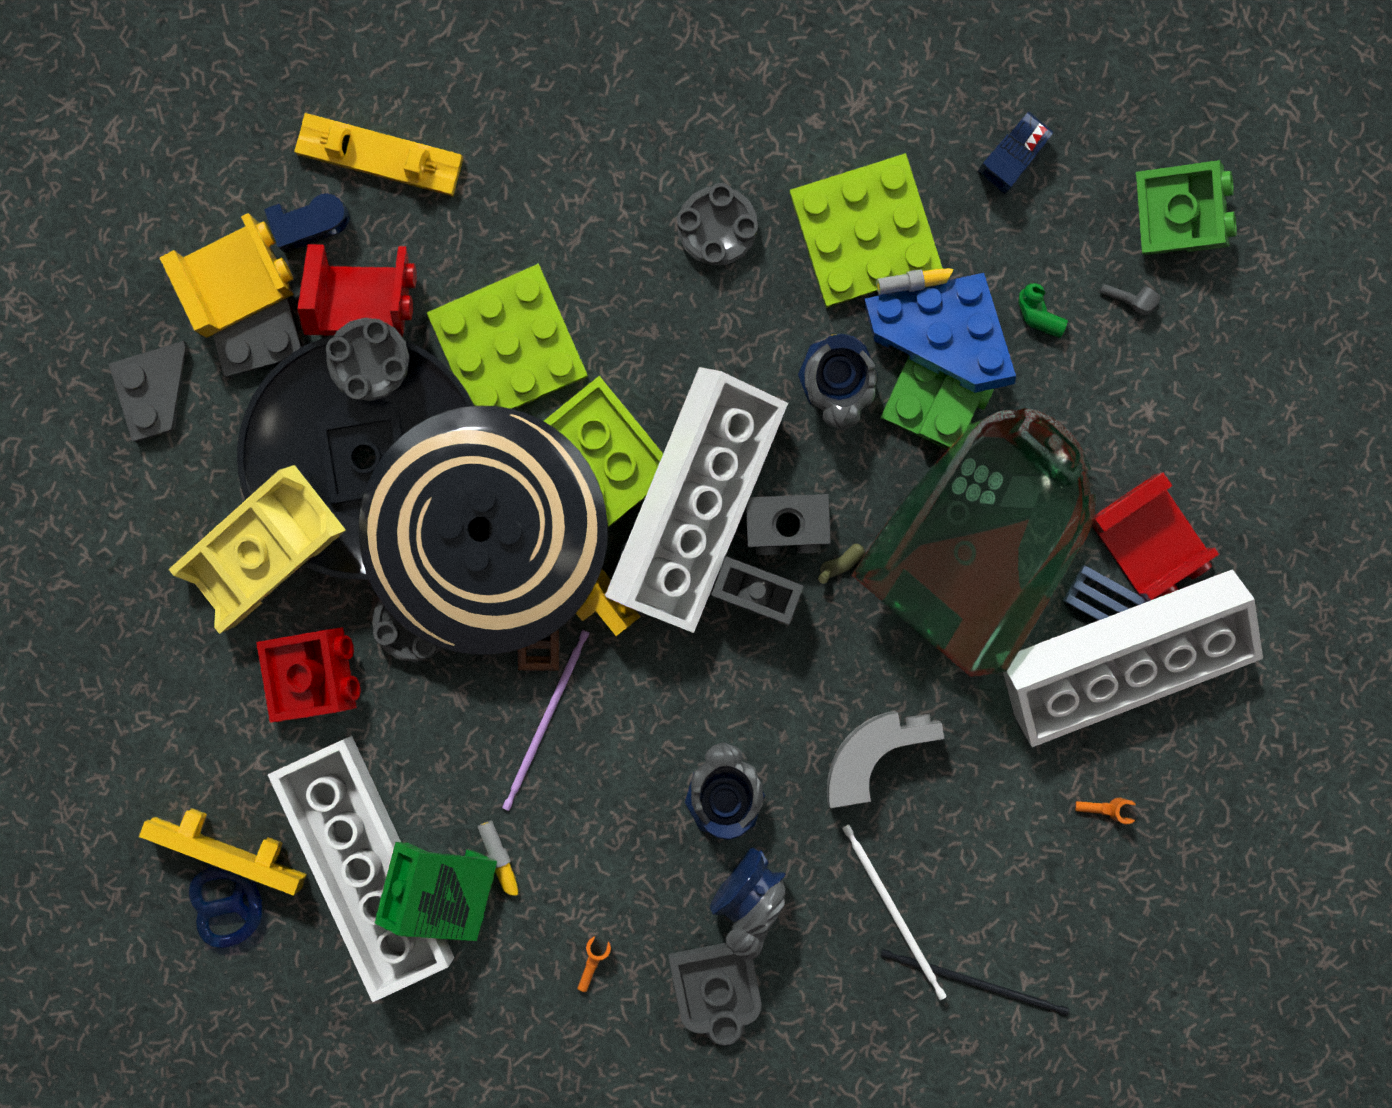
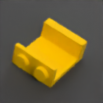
M249 213L241 216L245 227L185 257L175 250L159 257L194 331L205 338L294 295L288 283L294 280L292 273L282 257L276 259L270 247L276 244L271 230L265 221L259 223Z

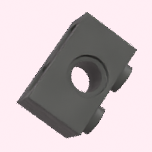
M829 494L749 498L745 507L747 548L756 547V555L780 554V546H797V553H820L821 544H831ZM782 514H791L798 520V531L792 537L782 536L777 531L776 521Z
M725 557L711 595L789 625L804 586Z

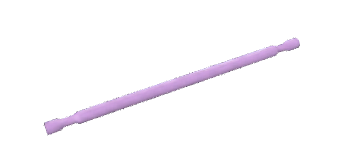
M582 630L579 636L578 644L572 651L511 786V792L502 806L505 810L510 811L514 796L520 789L580 656L583 643L589 636V632Z

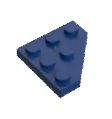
M984 273L948 280L946 284L925 287L924 290L913 292L907 290L865 298V309L875 342L887 348L891 345L909 354L910 360L937 374L942 371L959 380L960 386L974 393L1015 384L1016 374Z

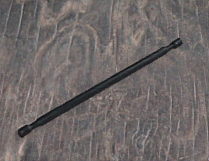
M882 949L880 957L894 959L902 964L922 970L917 959L893 954L889 950ZM929 964L934 974L1043 1009H1051L1065 1016L1069 1013V1008L1053 1005L1049 1001Z

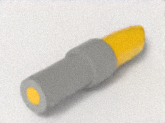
M920 269L908 271L902 275L878 278L876 280L877 291L879 295L907 290L913 292L924 290L925 287L946 284L953 269H933L927 271Z
M490 820L478 825V830L488 852L487 857L497 861L495 872L504 892L510 895H518V886L509 863L511 860L506 848L502 846L493 821Z

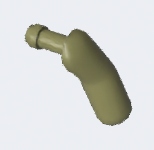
M853 544L841 557L822 563L820 568L821 574L818 578L820 583H827L830 577L842 574L856 565L865 555L863 546Z

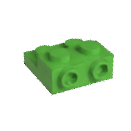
M1220 160L1136 172L1141 246L1144 255L1182 250L1193 252L1230 247L1229 237L1237 236L1235 212H1227L1226 196L1234 195L1233 176L1231 171H1224V166Z
M909 355L880 419L948 450L973 424L970 421L976 408L985 409L994 389L974 393L960 386L959 380L942 371L937 374L910 360Z

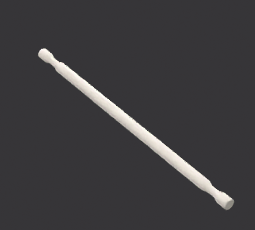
M849 824L842 828L844 833L852 842L853 849L928 981L935 988L936 995L939 1000L946 998L944 990L937 983L936 976L865 851L854 837L853 830Z

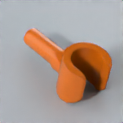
M1115 798L1110 803L1076 801L1075 811L1109 815L1114 821L1131 824L1135 820L1121 817L1119 811L1125 804H1136L1124 798Z
M595 936L587 942L586 950L589 956L577 987L579 991L587 992L600 960H604L610 954L611 946L609 941L605 953L600 956L594 955L590 949Z

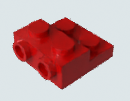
M343 627L256 642L270 723L357 708L355 700L360 697L361 688L358 679L355 676H351L349 659L352 658L354 653V646L351 638L344 635Z

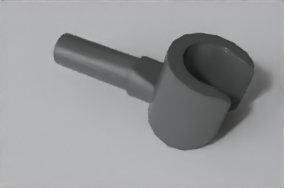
M1103 284L1100 291L1101 294L1129 304L1133 310L1144 316L1151 314L1161 299L1157 292L1146 286L1142 287L1137 296Z

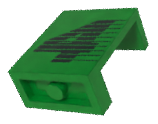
M395 842L374 923L398 936L477 941L491 884L494 880L497 861L466 849L465 856L431 853L410 843Z

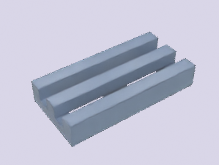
M1082 565L1063 599L1064 602L1098 621L1109 616L1075 598L1078 591L1118 613L1129 609L1084 584V580L1088 577L1136 605L1149 602L1085 565Z

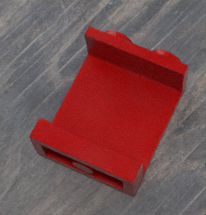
M308 244L297 308L304 335H335L336 331L350 321L372 318L380 319L396 328L403 337L405 320H412L413 314L412 296L408 295L409 288H415L417 280L416 264L409 263L407 247L398 246L395 268L329 266L325 246Z
M1164 472L1154 474L1088 519L1136 592L1148 601L1177 591L1178 588L1175 584L1188 575L1192 580L1204 574L1212 567L1209 561L1219 555L1215 547H1205L1168 493L1167 489L1173 485Z

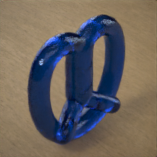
M212 867L201 871L191 881L189 899L194 909L198 912L196 927L199 936L205 943L212 947L226 948L245 941L255 932L261 923L262 902L253 880L219 867ZM228 879L237 883L233 895L230 897L208 902L202 897L201 890L203 885L211 880ZM245 893L248 898L249 908L243 903ZM233 912L239 914L246 921L239 930L227 935H216L209 927L210 918Z

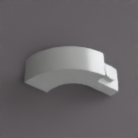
M890 711L874 716L855 728L841 743L829 769L827 779V803L829 807L835 808L871 802L869 781L872 770L878 760L888 751L900 746L944 739L942 722L938 720L931 721L930 714L907 717V725L900 726L898 712Z

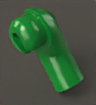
M1036 283L1026 285L1025 289L1019 293L1018 299L1025 323L1031 328L1060 339L1066 329L1068 320L1047 311L1043 297L1046 292L1041 285Z

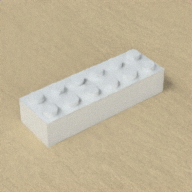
M699 367L605 597L694 633L788 405L787 402L722 371Z
M1230 570L1000 658V663L1014 716L1031 747L1259 661L1263 659L1255 599L1235 572Z
M353 737L345 738L268 774L372 1002L448 968L454 956L446 939L398 936L374 923L395 842L401 841Z

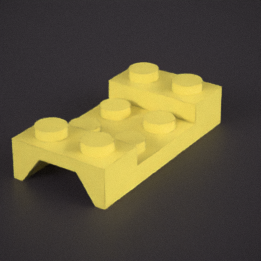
M293 465L278 470L169 568V571L173 576L194 583L215 609L214 628L221 634L237 626L262 604L261 601L306 561L322 552L346 530L297 467Z

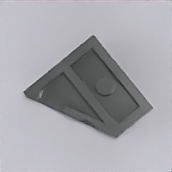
M177 342L109 363L132 442L143 441L175 431L178 415L177 402L181 396L183 385L182 373L185 355L188 356L189 350L187 342Z

